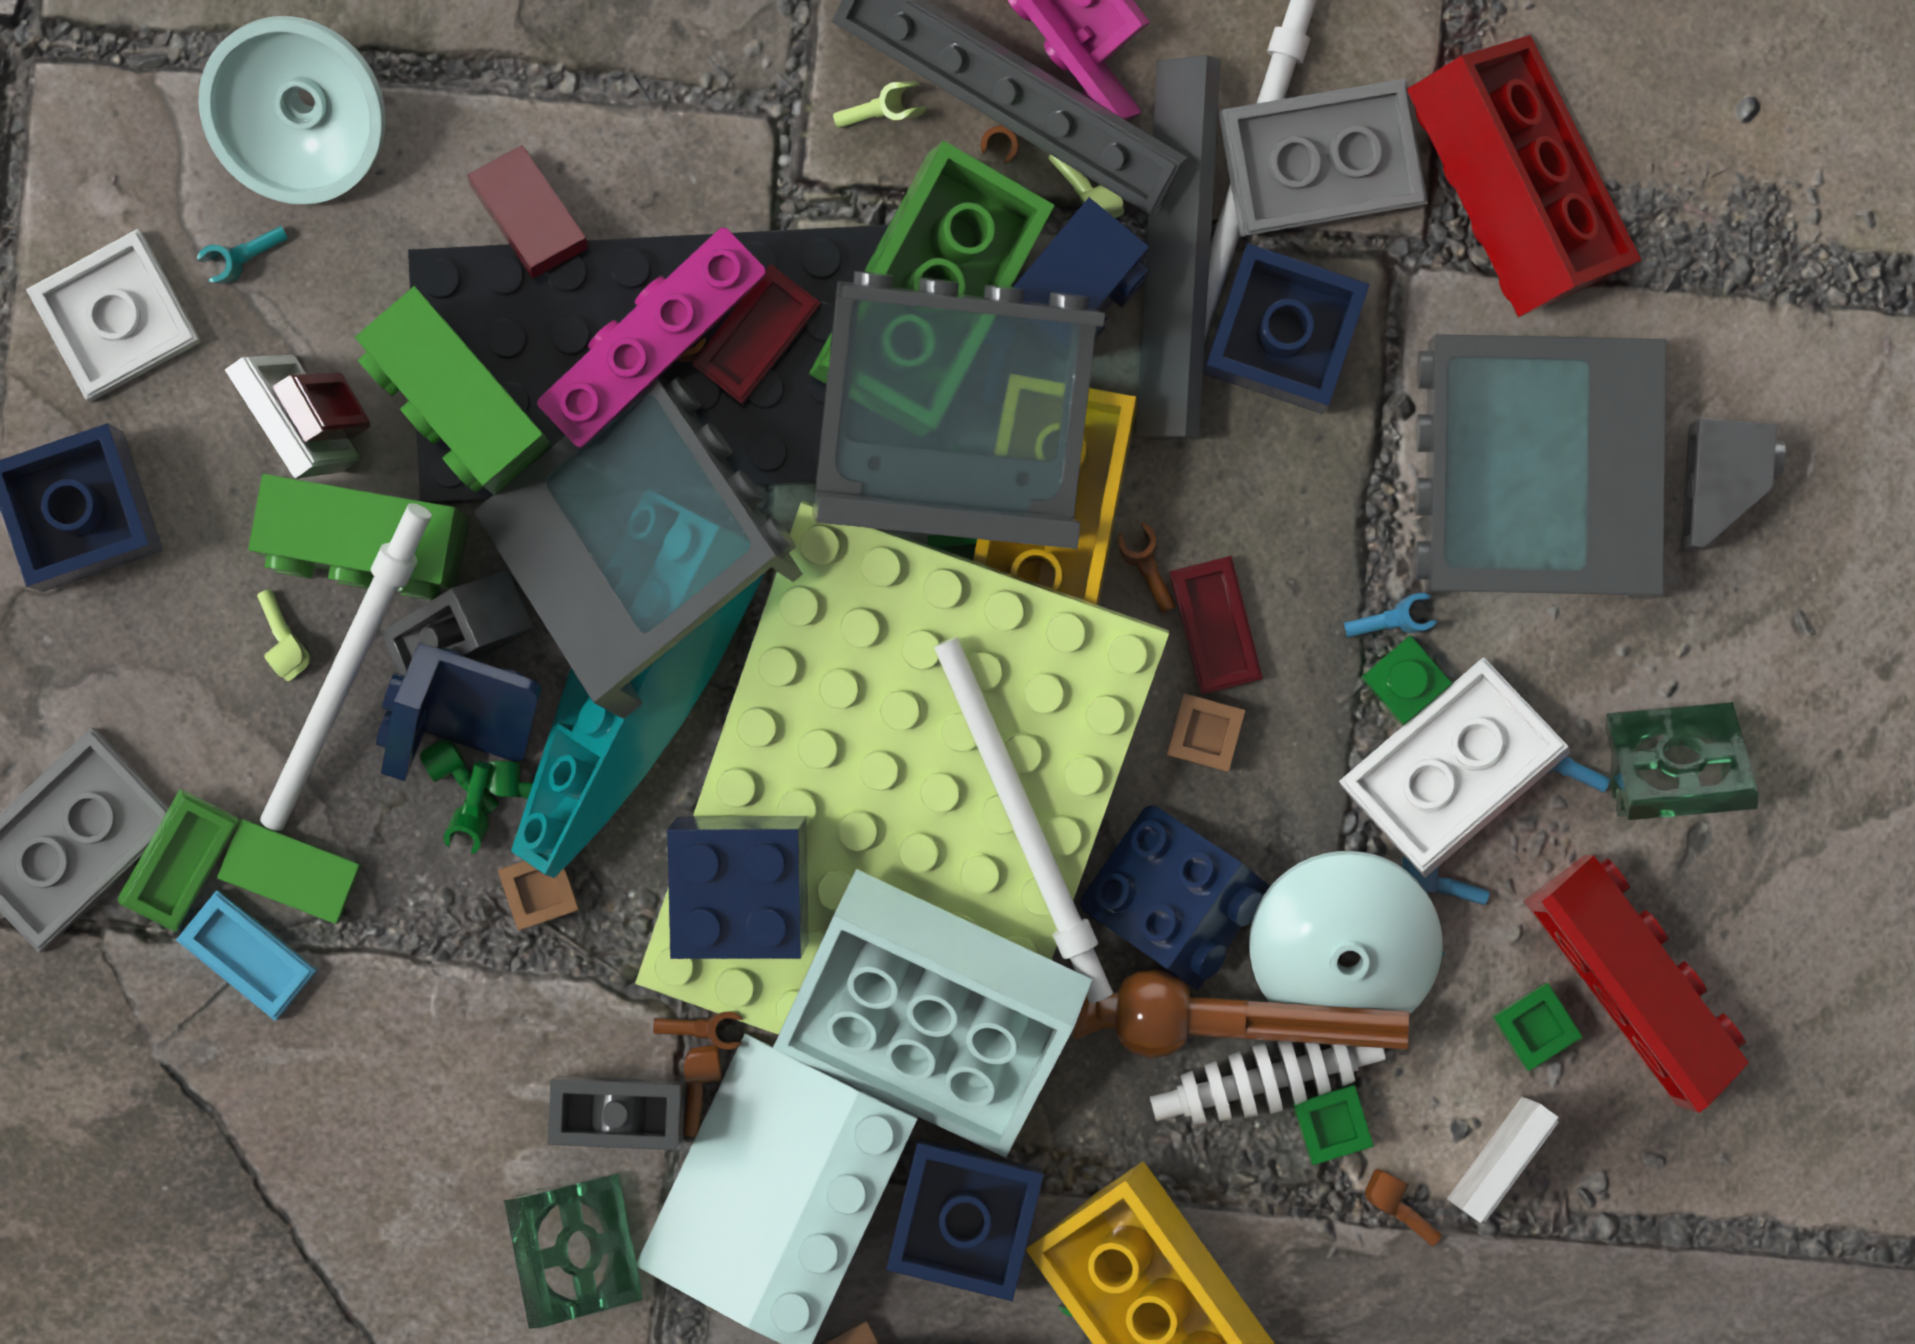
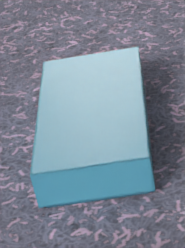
M221 890L215 891L176 939L177 942L274 1021L279 1020L318 972L317 968Z

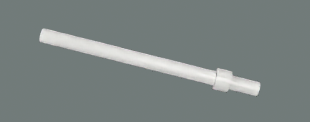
M1290 0L1282 27L1274 28L1267 49V53L1272 57L1257 103L1285 99L1295 65L1303 64L1311 40L1306 35L1317 0ZM1231 183L1210 243L1205 340L1240 236Z
M408 504L391 542L381 545L371 566L374 578L260 817V822L270 830L281 831L284 829L398 587L406 586L418 562L414 553L432 517L431 512L421 505Z
M958 637L946 640L934 646V649L1055 923L1057 931L1052 935L1063 959L1070 958L1076 972L1092 979L1086 995L1089 1003L1103 1000L1112 995L1113 991L1094 950V947L1098 945V941L1088 919L1081 920Z

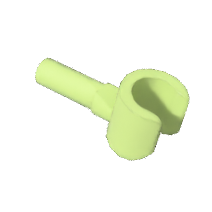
M914 80L889 83L883 88L879 98L833 113L834 122L837 128L874 117L887 116L892 120L918 118L924 114L926 106L906 110L902 105L901 97L905 89L919 86L920 83Z
M1049 156L1048 159L1074 187V191L1079 195L1082 205L1090 197L1114 218L1124 214L1123 201L1120 196L1102 185L1092 188L1089 180L1082 173L1054 156Z
M272 589L264 590L257 597L272 633L279 641L278 644L264 654V657L280 677L290 681L307 668L310 663V654L297 637L292 634L289 625H286Z

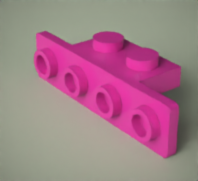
M1007 0L1020 17L1027 21H1033L1046 39L1044 48L1049 57L1061 69L1071 71L1084 88L1082 92L1084 96L1128 122L1141 113L1138 105L1105 63L1151 23L1134 0Z
M720 228L668 278L664 279L663 276H660L652 281L635 299L634 303L637 307L620 323L614 320L604 326L589 342L588 348L590 351L538 399V407L576 447L584 448L765 278L766 270L764 266L727 228Z

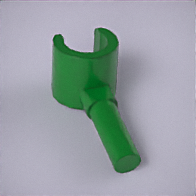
M440 740L421 751V762L433 782L453 774L457 783L468 793L472 772L466 767L463 756L455 743L449 740ZM485 789L482 809L489 814L499 803Z
M478 761L474 764L467 797L464 799L463 806L455 810L443 835L444 843L449 848L457 831H464L473 838L474 844L471 854L478 852L489 828V819L486 813L482 811V799L490 770L488 763Z
M488 762L490 770L486 788L491 794L498 797H521L528 800L533 783L520 782L521 762Z

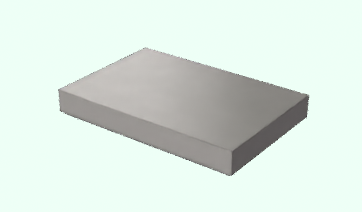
M1406 78L1218 111L1240 237L1428 204L1410 97L1406 90L1408 89Z
M90 728L0 813V912L37 952H44L138 863L169 809V805L96 728Z

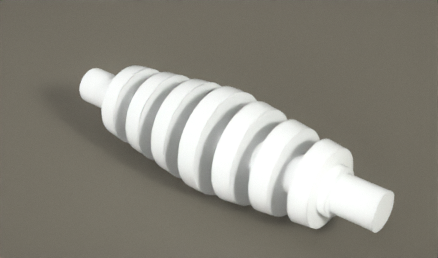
M1277 1041L1281 1062L1271 1064L1266 1045L1261 1043L1252 1046L1257 1068L1246 1071L1241 1052L1238 1051L1228 1055L1232 1075L1221 1077L1217 1061L1204 1065L1208 1081L1196 1084L1193 1071H1189L1180 1075L1182 1085L1177 1086L1176 1090L1150 1096V1101L1156 1122L1184 1114L1185 1117L1191 1116L1194 1125L1206 1123L1203 1109L1215 1106L1219 1121L1232 1120L1228 1102L1238 1099L1240 1100L1245 1118L1258 1116L1253 1095L1264 1093L1269 1112L1273 1114L1283 1111L1279 1088L1288 1086L1295 1105L1307 1101L1303 1082L1313 1080L1319 1096L1331 1092L1328 1075L1338 1073L1342 1086L1355 1082L1354 1072L1359 1071L1358 1067L1386 1060L1384 1049L1330 1044L1331 1048L1321 1050L1319 1044L1304 1043L1306 1055L1296 1057L1292 1042Z

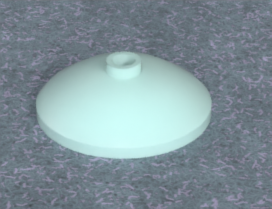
M273 16L252 21L238 28L225 38L209 57L203 70L198 104L206 139L226 170L254 192L269 199L289 204H316L336 198L350 190L369 172L375 163L383 144L386 125L382 92L372 69L363 56L346 39L328 27L311 20L293 16ZM299 89L311 93L315 101L314 106H308L302 102L299 96Z
M1336 851L1317 855L1298 863L1282 874L1270 886L1254 914L1250 929L1249 949L1256 981L1268 1002L1405 1011L1411 1014L1421 1004L1435 982L1442 959L1443 937L1440 921L1431 898L1417 879L1396 863L1374 854L1357 851ZM1346 951H1354L1361 956L1360 961L1352 967L1341 966L1337 960Z

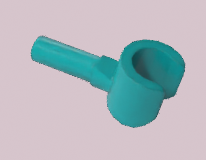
M279 226L234 248L214 244L205 246L199 251L197 261L208 262L222 254L226 260L224 271L220 275L211 277L208 281L217 284H230L240 277L244 263L252 260V257L288 240V237L282 226Z

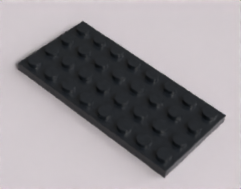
M889 225L732 233L764 266L765 270L772 264L817 299L822 306L743 406L692 366L693 361L679 362L676 360L662 376L670 382L674 378L679 377L693 391L701 403V407L695 411V414L703 426L710 423L727 441L733 453L726 460L736 473L738 470L743 471L757 487L816 484L826 384L809 375V372L832 332L837 282L853 283L854 271H865ZM713 234L587 240L588 249L534 279L510 244L409 249L410 289L415 286L548 440L555 445L565 434L538 407V399L590 351L588 348L589 342L604 326L614 320L620 323L637 307L634 303L635 299L652 281L660 276H663L664 279L668 278ZM741 300L690 348L695 347L698 342L706 338L705 347ZM648 397L552 475L549 480V488L555 498L648 493V491L673 492L715 489L655 397ZM848 398L845 435L849 440L927 448L926 434L918 437L852 398ZM416 429L420 501L433 504L487 501L493 496L485 487L477 493H474L470 487H467L442 459L451 451L449 446L442 439L433 445Z

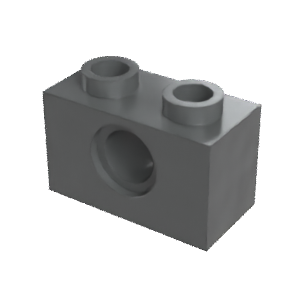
M557 1076L550 1081L548 1145L678 1151L683 1146L686 1081Z

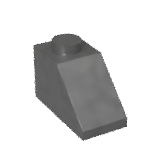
M1700 418L1689 425L1680 551L1694 552L1705 547L1773 488L1774 479L1782 478L1786 449L1784 441H1776L1777 424Z
M504 570L449 589L381 631V634L399 674L405 675L419 642L439 649H451L466 658L474 660L500 648L534 627L508 570Z

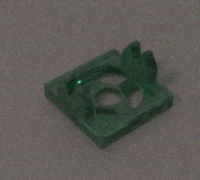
M1733 702L1606 713L1605 730L1611 750L1612 798H1616L1617 817L1627 816L1628 820L1757 809L1759 792ZM1665 734V737L1660 739L1656 748L1636 750L1637 746L1649 738ZM1697 736L1709 739L1713 743L1705 744L1704 741H1702ZM1686 746L1696 751L1700 757L1693 763L1677 764L1668 760L1664 752L1671 747ZM1721 763L1722 782L1714 786L1701 787L1698 774L1704 770L1707 764ZM1660 769L1667 775L1676 777L1679 789H1656L1640 778L1635 771Z
M619 1173L603 1175L579 1182L538 1188L536 1191L518 1193L515 1198L504 1200L529 1329L547 1327L643 1300ZM580 1204L588 1207L599 1219L604 1233L599 1234L594 1227L584 1224ZM558 1205L563 1229L558 1234L554 1246L540 1249L537 1236L540 1225L548 1213ZM577 1231L584 1234L590 1244L591 1254L589 1261L582 1268L576 1267L570 1261L568 1255L569 1239ZM608 1253V1263L603 1280L596 1288L594 1271L601 1264L603 1254ZM560 1266L565 1273L572 1276L576 1296L564 1297L554 1292L546 1282L544 1270Z

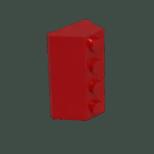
M1531 35L1461 55L1406 89L1415 106L1417 120L1428 133L1443 163L1445 177L1450 185L1455 188L1471 220L1473 234L1478 242L1483 245L1499 277L1500 289L1506 299L1511 302L1518 317L1552 305L1642 261Z
M1584 855L1523 901L1675 1105L1700 1113L1749 1064L1748 1060L1739 1050V1048L1746 1044V1041L1727 1015L1722 1012L1715 1017L1700 998L1708 991L1690 965L1683 961L1676 966L1662 947L1669 938L1658 921L1646 909L1638 914L1623 895L1630 889V886L1614 863L1608 858L1599 863L1594 855Z

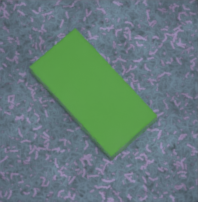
M180 788L117 898L119 904L177 932L238 825V818Z
M240 819L217 878L331 923L339 924L362 864L280 832L270 830L249 820Z

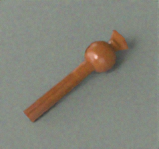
M1152 969L1138 971L1126 977L1119 986V992L1113 993L1103 1000L1089 1003L1086 997L1073 1028L1074 1039L1077 1040L1102 1028L1116 1029V1035L1123 1047L1133 1054L1147 1058L1165 1057L1181 1050L1188 1041V1035L1408 1050L1410 1012L1191 997L1190 990L1184 980L1173 973Z

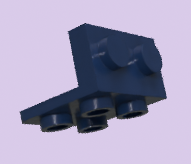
M419 642L406 674L402 675L394 672L384 697L382 709L386 710L376 739V745L385 748L381 774L406 781L425 732L510 761L518 762L523 760L528 748L541 687L537 682L526 678L517 671L499 669L466 658L457 651L447 648L439 649Z
M1152 805L1145 807L1083 894L1080 905L1084 912L1198 991L1204 981L1212 977L1220 969L1225 960L1227 948L1241 928L1253 920L1256 909L1264 894L1270 888V885L1240 861L1157 806Z

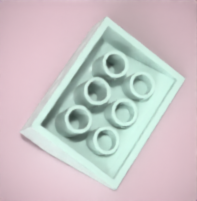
M856 869L772 1049L1006 1158L1076 1024L1092 979Z
M745 1033L741 1040L742 1044L738 1047L635 1266L743 1326L781 1344H812L918 1116L774 1050L772 1045Z

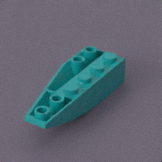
M648 491L640 509L635 513L631 521L630 529L611 566L606 570L605 576L641 632L647 633L746 554L750 549V541L654 491ZM765 573L630 681L643 704L625 719L593 703L577 675L570 668L511 852L543 874L555 878L604 827L643 780L687 718L715 672Z

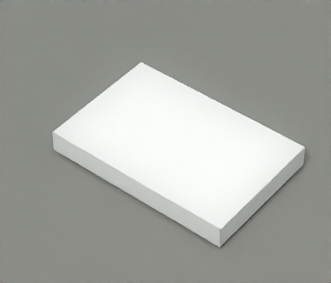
M1483 657L1339 782L1348 795L1423 877L1426 878L1569 755L1570 750L1569 746Z

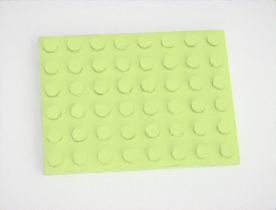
M802 501L790 532V537L794 541L796 548L789 554L803 575L794 582L779 572L775 575L693 816H806L809 943L801 959H670L668 888L635 984L716 1013L725 1011L737 1013L743 1018V1020L738 1021L779 1035L856 869L1052 960L1057 947L1052 934L1057 931V928L934 646L951 638L958 637L1072 900H1074L1170 630L885 529L817 523L812 515L813 504Z

